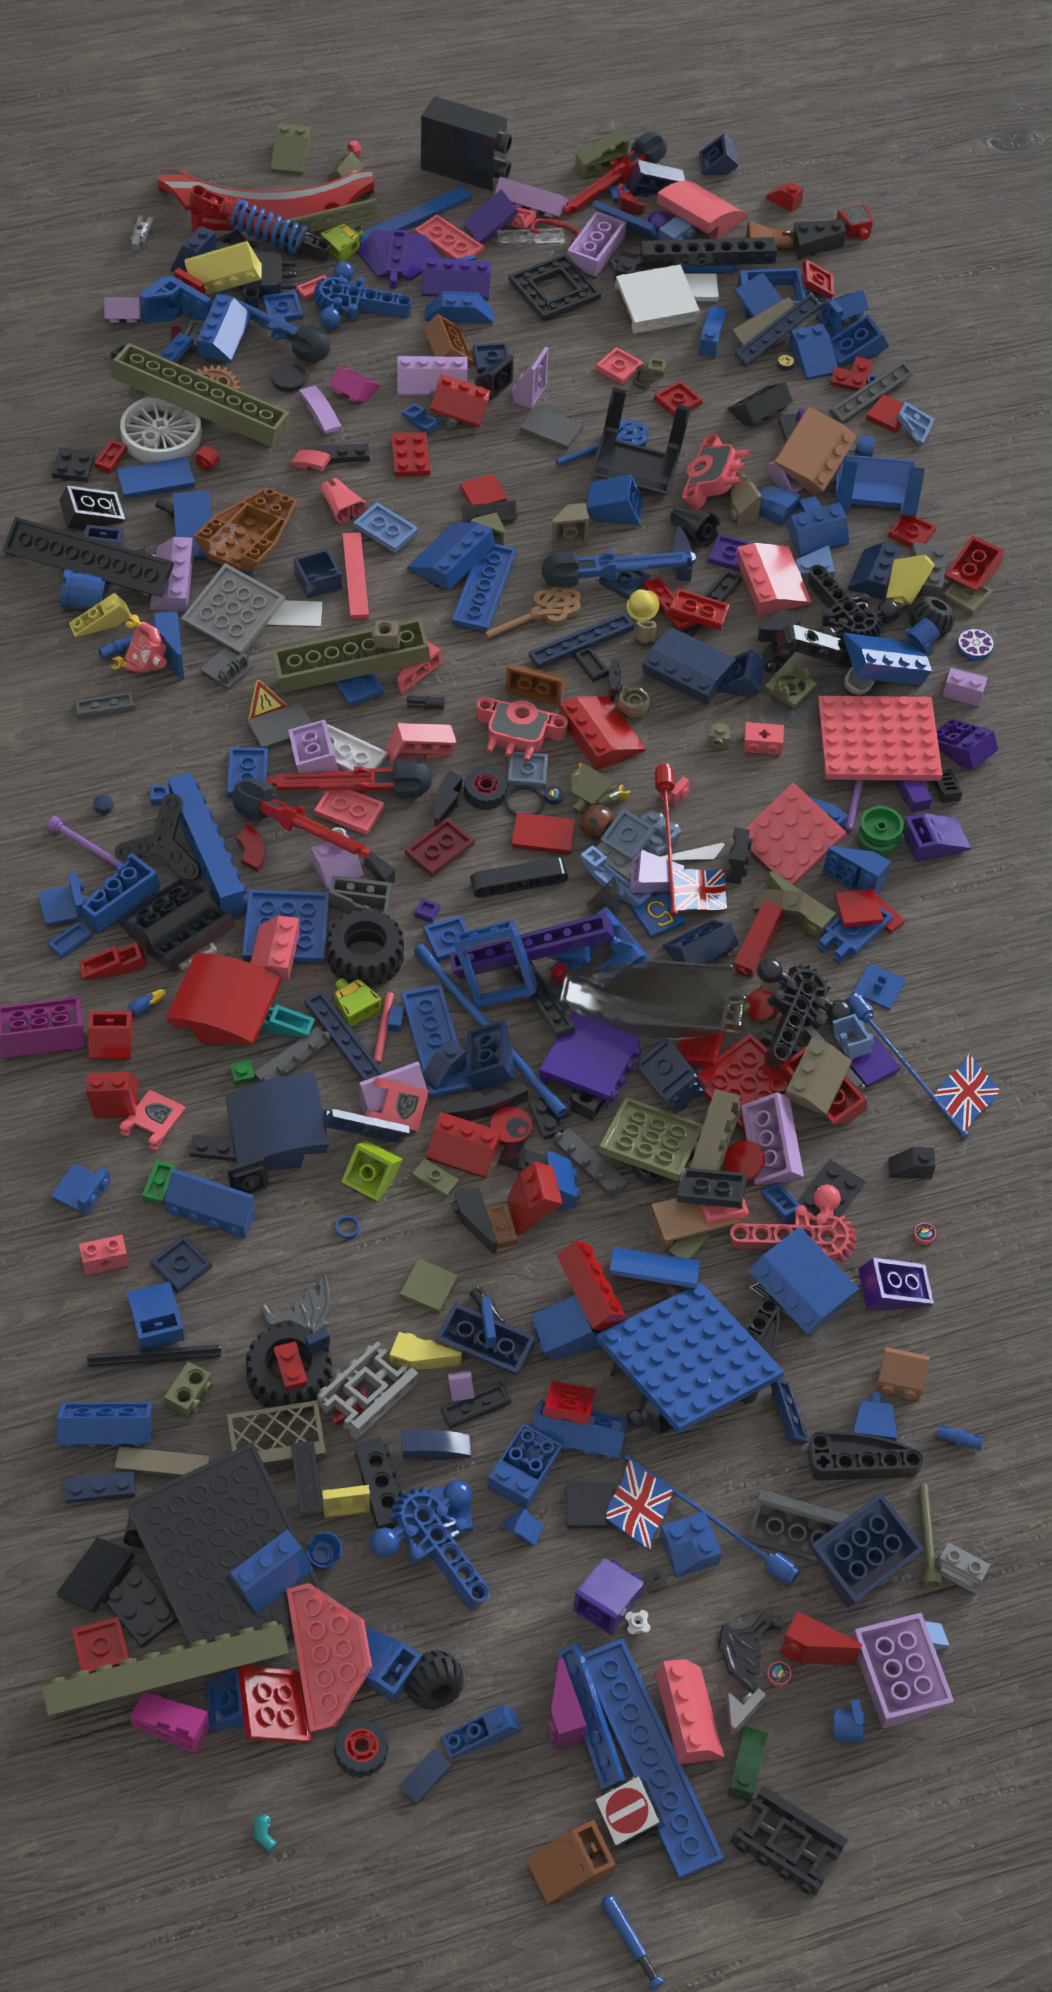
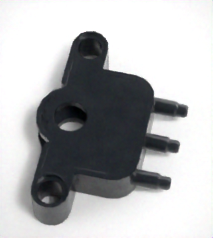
M248 241L261 262V280L240 285L239 287L243 289L244 303L257 309L259 307V299H263V295L282 293L283 290L296 289L295 283H282V278L296 277V272L282 271V267L295 266V260H282L281 256L276 252H258L257 243Z

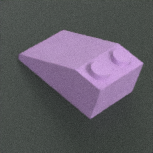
M548 347L541 351L525 373L520 375L517 385L513 386L511 392L513 394V403L532 409L545 390Z
M325 719L288 730L299 773L339 771Z

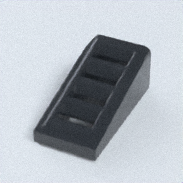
M951 769L942 770V780L949 779V781H934L941 802L961 801L962 790Z
M371 851L370 856L363 857V863L377 881L392 884L395 882V869Z

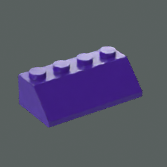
M424 257L421 296L437 297L442 291L478 292L484 300H489L491 261Z

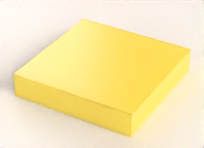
M369 1485L322 1491L324 1518L370 1512Z

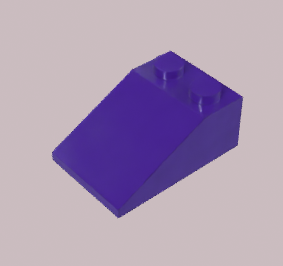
M872 1258L858 1269L867 1309L885 1311L932 1306L934 1304L925 1264Z

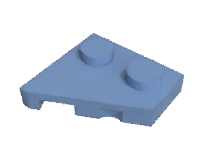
M907 402L903 403L896 417L919 446H922L935 420Z
M825 546L796 560L801 578H809V571L813 565L823 566L832 577L834 576L835 570L829 546Z

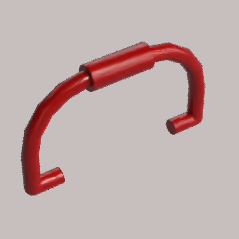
M538 218L533 220L530 225V232L539 234L540 230L534 227L535 224L541 222L563 229H570L577 237L580 234L573 226L552 218Z

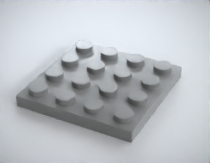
M225 563L181 619L183 623L234 652L243 654L286 599L282 594Z

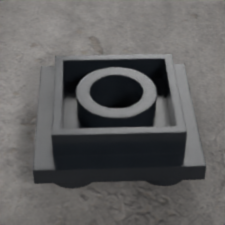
M254 1157L248 1162L239 1165L234 1164L226 1169L230 1188L251 1194L266 1189V1186H269L264 1157Z

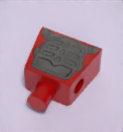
M867 204L838 209L836 220H843L846 235L849 238L860 237L861 240L869 238L873 220Z

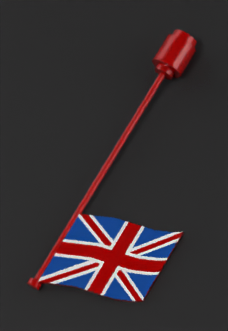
M660 764L656 767L654 776L655 789L664 794L672 908L670 916L675 917L678 915V912L688 910L711 912L725 910L727 902L724 869L716 871L693 869L673 871L667 793L675 788L674 771L669 764Z

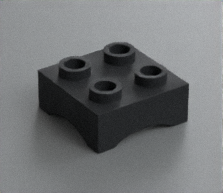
M734 827V845L730 850L728 862L730 869L727 871L725 882L741 885L742 877L747 875V865L749 864L753 839L749 838V829Z

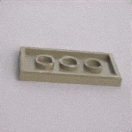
M788 297L734 328L732 333L740 345L743 346L792 308L794 303ZM804 320L794 329L807 327L808 324ZM790 332L773 346L790 337Z

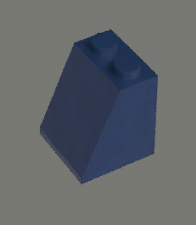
M200 226L182 245L170 269L171 272L174 273L178 268L187 272L185 259L215 251V232Z

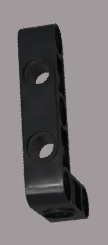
M797 625L785 626L762 652V659L766 662L765 671L768 673L778 672L795 652L848 668L853 667L843 639Z

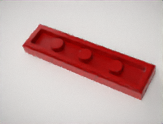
M659 577L643 582L644 590L656 594L659 600V608L679 631L696 625L695 622L667 614L674 594Z

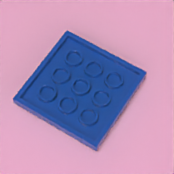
M249 889L242 954L243 960L252 959L259 925L277 916L299 918L300 933L293 962L324 963L329 893Z

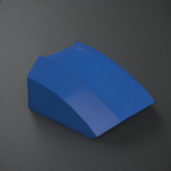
M762 486L758 490L761 495L759 515L782 526L800 508L798 504L803 496L777 486Z

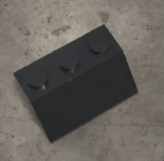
M786 382L766 386L727 407V409L744 425L752 424V426H755L762 422V418L765 417L767 419L774 416L775 411L787 409V405L793 402Z

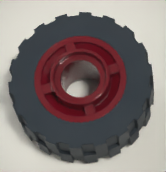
M488 766L477 767V769L471 770L467 774V778H465V798L469 804L481 810L497 808L503 803V800L505 801L507 794L505 775L501 771Z

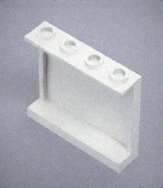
M681 265L616 276L615 290L619 289L632 320L631 330L633 334L698 321L700 310Z

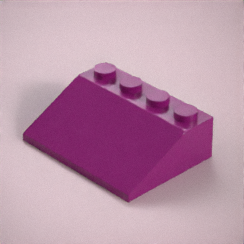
M80 997L0 1007L1 1058H15L21 1055L34 1056L38 1053H56L60 1050H78L85 1047Z

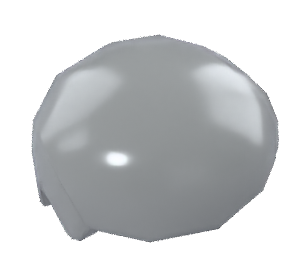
M853 667L844 678L845 688L857 696L866 694L874 684V680L856 678Z

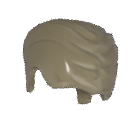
M624 685L618 697V709L623 714L632 718L645 715L650 706L648 693L640 687L629 689Z

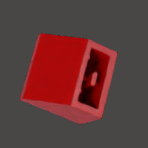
M89 1011V1060H131L133 1037L132 1012Z

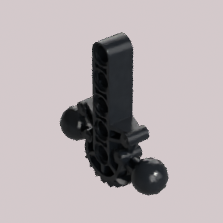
M813 565L810 568L808 585L828 608L823 611V627L818 629L817 632L837 638L843 637L844 633L880 637L883 621L893 622L898 618L900 607L897 602L891 599L883 600L879 603L877 610L874 611L872 607H869L868 594L863 593L858 597H850L823 566Z
M767 958L759 963L757 974L763 982L768 984L778 982L782 985L779 990H776L767 999L770 1006H774L782 1013L764 1057L769 1067L777 1068L790 1057L803 1025L806 1027L812 1025L817 1030L825 1024L826 1020L821 1015L820 1008L826 1011V1016L831 1023L834 1020L850 1016L852 1010L846 1001L840 999L830 1001L826 998L831 987L826 986L828 980L822 978L823 973H817V968L811 970L810 965L804 967L802 964L797 967L792 966L787 975L783 972L781 963L776 959Z

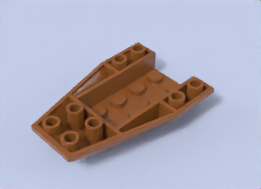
M265 487L213 516L194 534L193 538L209 560L220 565L226 563L240 572H244L257 566L276 547L297 504V500Z

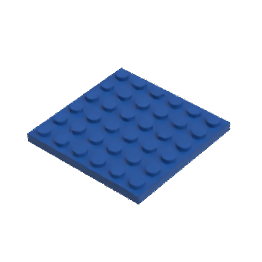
M702 1283L697 1284L696 1288L691 1287L596 1336V1341L677 1433L784 1376L783 1369Z

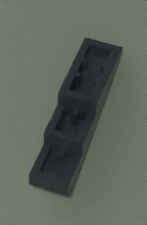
M522 1084L506 1093L501 1087L485 1097L478 1091L445 1109L444 1113L467 1121L494 1115L499 1109L515 1107L528 1101L529 1089L525 1084Z

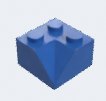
M705 1512L662 1525L660 1539L676 1578L720 1563L722 1552Z

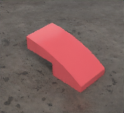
M298 450L291 461V465L304 470H308L311 467L323 472L330 460V454L316 450Z

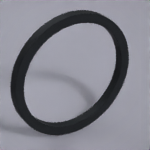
M517 786L507 793L505 805L514 816L517 815V812L511 809L508 799L512 793L518 790H531L540 797V808L530 814L538 815L544 807V797L534 787Z

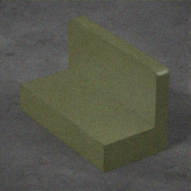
M351 151L339 159L327 174V177L332 181L352 171H361L364 166Z

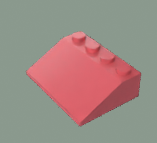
M752 543L737 547L736 561L739 564L758 616L780 612L784 608L788 610L811 604V599L789 546Z

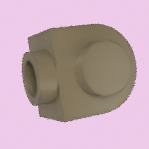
M636 621L635 636L642 644H650L655 641L656 623L654 621Z
M724 723L714 724L710 731L708 745L727 749L730 728Z

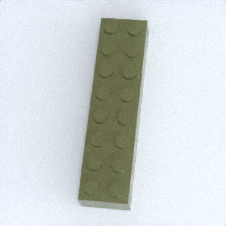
M418 618L399 623L401 631L399 648H376L375 640H372V629L274 649L273 654L282 693L431 661L422 619Z

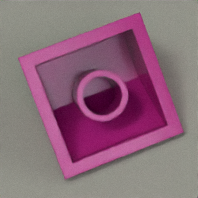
M337 366L329 386L335 388L334 392L340 395L345 393L349 395V400L356 403L358 401L366 402L381 386L353 370Z

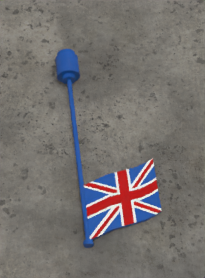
M858 993L849 996L846 1002L852 1010L851 1015L856 1014L859 1021H863L864 1024L868 1022L961 1133V1138H967L969 1133L966 1130L973 1120L994 1101L998 1095L999 1088L972 1056L968 1054L963 1064L946 1078L936 1093L933 1094L871 1020L874 1009L864 997L858 995Z
M628 1453L624 1457V1461L628 1463L622 1482L610 1501L606 1520L649 1552L654 1534L667 1512L671 1495L674 1493L700 1513L705 1512L708 1519L766 1560L764 1565L767 1566L765 1571L781 1583L792 1585L800 1573L797 1564L780 1552L776 1554L771 1553L768 1556L632 1458L633 1455Z

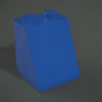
M631 474L591 482L586 508L594 521L640 525L643 497Z
M576 1295L532 1314L534 1320L532 1328L540 1339L538 1343L539 1349L543 1355L546 1354L551 1360L602 1348L596 1341L597 1334L601 1333L602 1330L592 1328Z

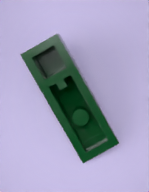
M744 1727L727 1796L751 1803L768 1736L767 1732Z

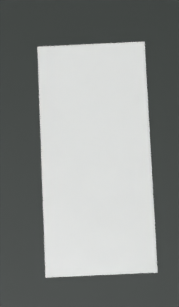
M284 601L266 625L321 626L322 601Z

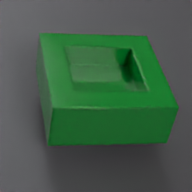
M250 1060L230 1064L234 1085L255 1081Z

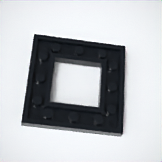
M566 253L508 275V281L543 321L601 299V292ZM561 274L574 291L549 300L535 283Z

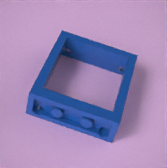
M799 268L739 271V287L763 272L772 285L794 286L797 300L792 301L794 305L806 296V287H803V275H801ZM742 303L745 318H753Z
M514 919L456 934L453 944L477 1008L482 1006L490 1007L501 1001L510 1002L514 998L521 996L529 997L536 993L537 981ZM509 937L525 983L482 994L465 948Z

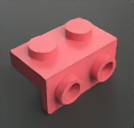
M516 207L519 213L505 225L527 229L537 217L535 211Z

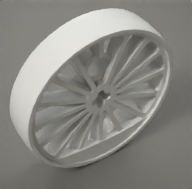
M150 396L136 401L126 409L121 418L120 433L122 443L127 445V452L131 456L145 463H155L189 457L193 454L201 442L202 426L198 415L157 397ZM154 411L156 419L153 420L147 412ZM158 411L165 413L163 418H159ZM142 415L148 422L138 418V416ZM161 441L163 443L164 449H159ZM166 442H167L172 448H167Z

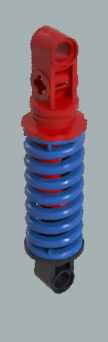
M195 185L191 188L190 206L202 210L209 215L216 216L220 220H226L228 228L235 230L238 228L240 232L246 231L247 235H254L258 240L263 237L265 243L271 241L272 246L276 247L279 245L282 250L288 248V252L298 258L301 254H305L320 262L328 259L331 243L327 239L311 234L309 226L301 225L299 228L301 231L298 232L299 224L297 222L293 224L292 229L289 228L290 219H286L284 225H282V216L278 215L275 219L273 218V212L265 215L266 210L264 208H261L260 212H258L257 205L249 208V202L241 197L233 201L230 200V197L222 196L200 185Z

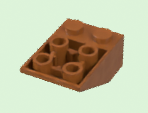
M594 1820L570 1830L526 1858L527 1864L547 1905L614 1874L616 1866Z

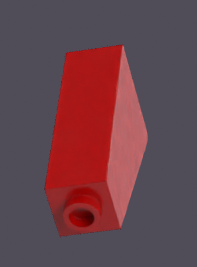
M766 900L763 901L734 961V969L740 975L754 976L759 963L762 961L783 922L782 907Z

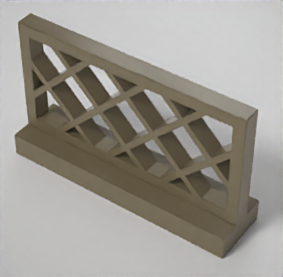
M317 1400L227 1415L232 1451L237 1450L236 1445L241 1439L248 1443L252 1442L244 1436L251 1425L262 1432L254 1445L259 1450L258 1453L264 1466L293 1462L291 1446H285L280 1442L287 1431L298 1438L295 1443H299V1441L306 1442L302 1437L309 1428L313 1429L318 1433L319 1439L318 1442H314L316 1458L326 1456ZM314 1407L315 1416L310 1422L299 1416L304 1408ZM284 1411H288L294 1416L287 1426L276 1419ZM259 1415H266L271 1419L264 1430L254 1423ZM242 1418L249 1424L240 1433L233 1428V1419ZM296 1418L307 1425L300 1436L290 1429ZM315 1420L317 1428L312 1425ZM274 1422L284 1428L278 1439L267 1432ZM234 1433L239 1436L236 1441ZM264 1435L275 1442L268 1450H263L257 1445Z

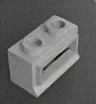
M948 1542L939 1559L936 1570H938L941 1576L976 1594L990 1564Z

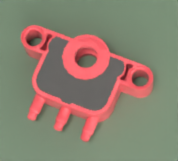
M715 433L706 436L697 458L687 467L689 478L682 496L690 509L699 510L703 507L707 496L723 494L730 489L732 484L739 483L740 477H735L737 471L745 469V464H740V458L749 456L750 451H735L731 444H722ZM702 463L704 464L705 467L701 468L699 471H695L698 465Z
M488 697L480 698L477 701V719L480 722L489 724L488 752H492L495 747L506 749L505 755L507 757H510L513 751L525 752L524 760L528 762L533 753L540 752L545 738L560 741L565 739L567 735V718L562 715L538 710L536 706L528 701L509 703Z

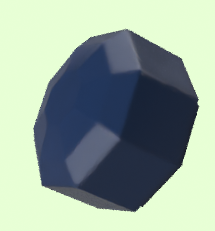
M103 794L97 796L93 801L96 813L104 815L110 813L113 809V801L110 796Z

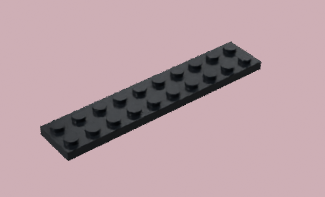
M15 517L2 550L6 554L62 570L68 569L73 570L75 573H90V575L102 577V580H106L107 583L160 598L164 594L175 564L167 559Z

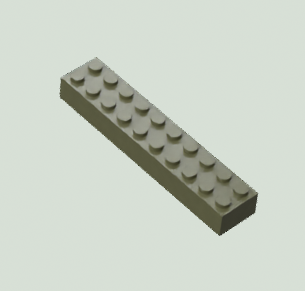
M130 343L113 360L111 378L178 406L183 410L192 412L199 417L208 419L215 424L222 425L248 438L259 441L264 445L272 447L286 429L289 412Z
M277 1621L262 1624L263 1629L254 1631V1627L238 1630V1636L231 1637L230 1633L215 1636V1642L207 1643V1639L191 1643V1648L184 1649L180 1645L168 1648V1654L160 1655V1652H153L143 1655L144 1660L136 1661V1658L119 1661L120 1666L113 1668L112 1664L95 1667V1673L89 1674L88 1670L71 1674L72 1679L65 1680V1676L48 1679V1685L42 1686L48 1716L290 1654L284 1626L282 1624L278 1625Z

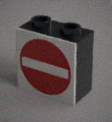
M631 1777L623 1782L624 1785L616 1789H608L602 1793L601 1797L596 1799L615 1845L622 1849L666 1826L646 1781L640 1777Z

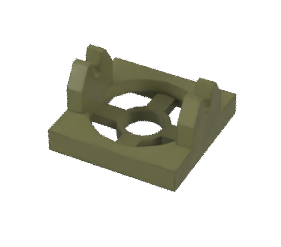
M801 663L796 664L793 668L786 664L765 685L764 690L795 709L816 688L817 683L809 678L808 668L802 669ZM792 676L795 679L786 682L782 677ZM800 682L805 686L803 692L797 686ZM787 685L794 686L795 690L790 691Z

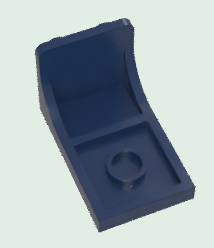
M668 1038L664 1039L635 1063L663 1098L664 1103L675 1114L685 1110L688 1107V1103L694 1098L702 1096L705 1089L708 1088Z

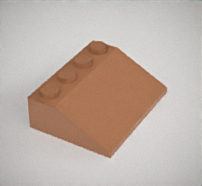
M807 407L774 463L813 496L825 490L857 436L842 423L811 407Z

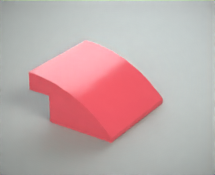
M691 181L673 183L659 191L657 196V204L666 208V212L675 217L678 215L693 224L695 229L712 239L722 238L748 216L745 212Z

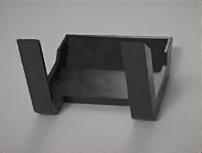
M614 387L608 405L604 430L590 474L607 479L631 474L637 487L668 494L681 452L691 408L677 404L666 453L616 440L627 390Z

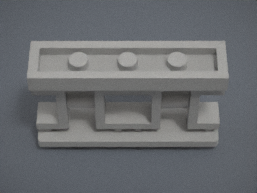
M378 1341L373 1346H368L359 1359L352 1360L347 1370L343 1373H338L332 1380V1383L328 1387H323L317 1394L319 1409L323 1408V1411L328 1413L335 1407L347 1417L344 1420L343 1428L349 1429L350 1436L356 1441L417 1383L418 1372L413 1368L407 1370L408 1367L404 1364L396 1371L384 1361L387 1358L388 1351L385 1348L382 1350L381 1344ZM372 1362L373 1366L379 1370L376 1374L367 1368ZM386 1376L394 1382L389 1389L388 1384L382 1380ZM363 1379L377 1389L368 1399L354 1389ZM342 1389L343 1393L349 1397L345 1402L337 1396ZM355 1404L365 1410L359 1417L358 1412L352 1408Z

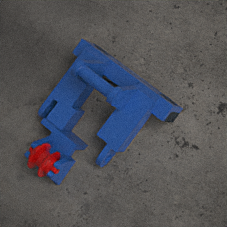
M605 906L597 914L606 913L612 920L615 939L609 942L615 955L599 967L603 976L594 983L593 988L596 991H600L608 984L614 985L637 965L652 978L660 969L617 916ZM602 943L589 946L590 958L594 956L592 951ZM557 961L554 966L550 967L551 978L565 995L580 983L578 978L582 975L587 979L591 977L583 968V964Z

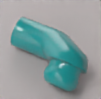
M267 1814L257 1816L253 1822V1837L270 1853L278 1843L268 1835V1826L271 1823L270 1817Z

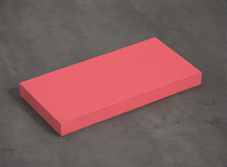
M435 215L414 229V234L426 235L434 249L450 259H458L472 254L477 257L485 251V246L438 215Z

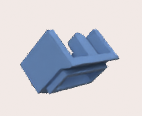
M856 1014L832 1021L833 1036L847 1058L853 1060L855 1057L872 1052V1045H874L873 1037L870 1033L866 1032L864 1022L859 1021ZM854 1034L858 1041L850 1043L847 1035Z

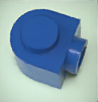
M860 436V443L856 442L855 453H858V456L872 457L875 437Z

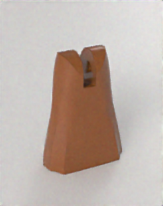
M749 221L746 238L774 237L777 249L793 248L792 231L773 229Z

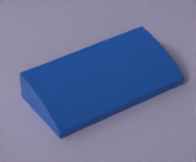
M614 1247L609 1274L696 1288L700 1260Z

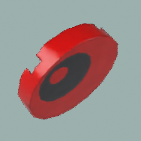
M504 1107L497 1110L492 1116L490 1128L501 1131V1143L505 1145L526 1141L532 1131V1122L528 1113L517 1107Z

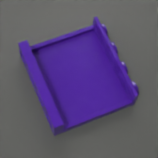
M572 1011L569 1018L574 1024L576 1032L558 1038L540 1068L539 1079L546 1085L551 1078L606 1100L605 1108L608 1109L611 1101L615 1102L617 1099L618 1088L624 1086L627 1078L626 1073L632 1071L635 1063L633 1060L635 1057L639 1058L641 1054V1037Z

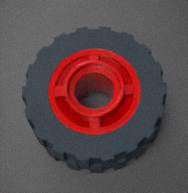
M356 1719L353 1722H348L345 1727L340 1729L335 1741L334 1755L338 1766H341L345 1773L347 1772L353 1777L359 1776V1778H363V1776L369 1777L374 1772L377 1773L380 1770V1767L384 1765L389 1747L387 1735L384 1734L382 1727H379L375 1722L368 1721V1719ZM358 1744H363L368 1748V1750L365 1752H358L355 1749V1746Z

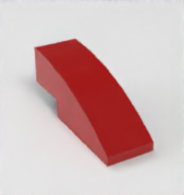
M138 942L119 950L116 946H113L78 961L84 980L112 977L148 966L144 950Z

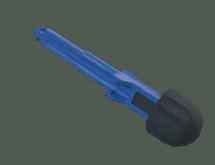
M222 291L217 293L218 295L233 297L227 293L223 294ZM236 299L251 314V320L273 331L270 334L271 338L275 340L285 339L291 342L292 352L297 357L309 362H319L329 354L331 341L327 334L318 327L311 324L308 326L302 325L298 328L286 322L284 315L280 313L273 318Z
M574 551L557 552L550 554L544 559L541 572L544 580L553 587L577 586L579 578L602 576L606 579H615V573L680 567L687 566L689 562L693 565L696 562V555L692 552L688 555L685 552L614 557L613 551H610L600 556L577 558Z

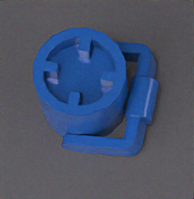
M923 618L912 629L908 628L905 631V635L916 648L925 652L928 656L931 655L934 650L930 644L940 636V633L929 619Z
M859 1699L851 1700V1710L835 1709L834 1741L863 1743L864 1711L861 1710Z

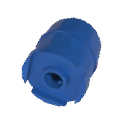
M65 569L63 575L65 580L61 584L59 600L61 607L70 606L80 610H89L104 600L106 580H102V577L90 575V573H75L73 570Z

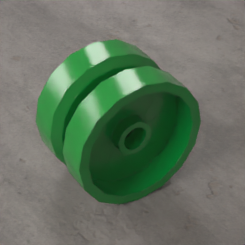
M884 806L871 807L866 810L861 817L857 834V842L860 848L865 851L875 852L882 857L895 852L900 844L903 832L901 815L895 810Z

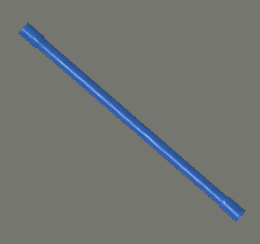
M423 944L416 946L414 953L429 967L481 1027L491 1024L439 965L429 950ZM511 1047L514 1066L546 1101V1104L556 1116H563L567 1112L565 1105L557 1096L553 1095Z

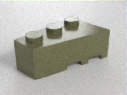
M620 128L577 152L575 167L581 176L587 178L610 171V163L613 160H621L628 154V137Z

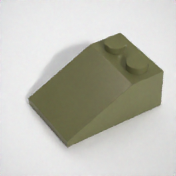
M278 123L271 171L303 175L311 145V127Z

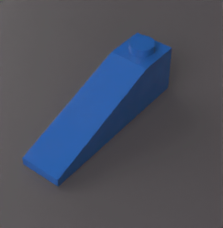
M710 306L700 339L699 355L716 357L727 309Z

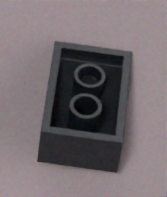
M66 486L59 499L68 528L84 530L87 525L104 526L124 522L125 520L117 492Z

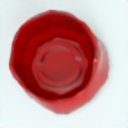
M760 989L750 993L746 1002L750 1005L747 1013L752 1020L760 1021L776 1018L779 1010L774 1006H770L767 1002L768 997L773 992Z

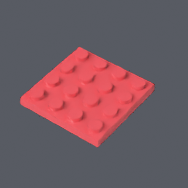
M794 782L745 828L750 830L749 838H753L750 851L772 872L794 886L826 856L829 846H836L848 835Z

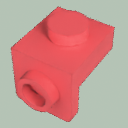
M682 777L676 783L675 788L667 793L668 803L676 806L681 799H685L688 796L690 789L687 778ZM659 792V797L664 801V794Z

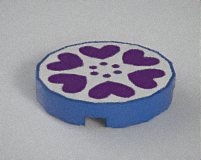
M974 628L967 629L959 635L957 649L961 655L964 654L970 660H984L992 654L994 640L986 631Z

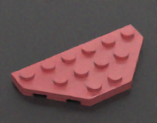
M307 1583L286 1590L310 1732L314 1733L337 1726L370 1672L372 1663L364 1619L312 1584Z

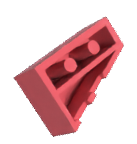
M397 723L386 751L388 752L391 766H394V762L397 759H416L421 757L433 759L449 756L456 745V739L451 725Z

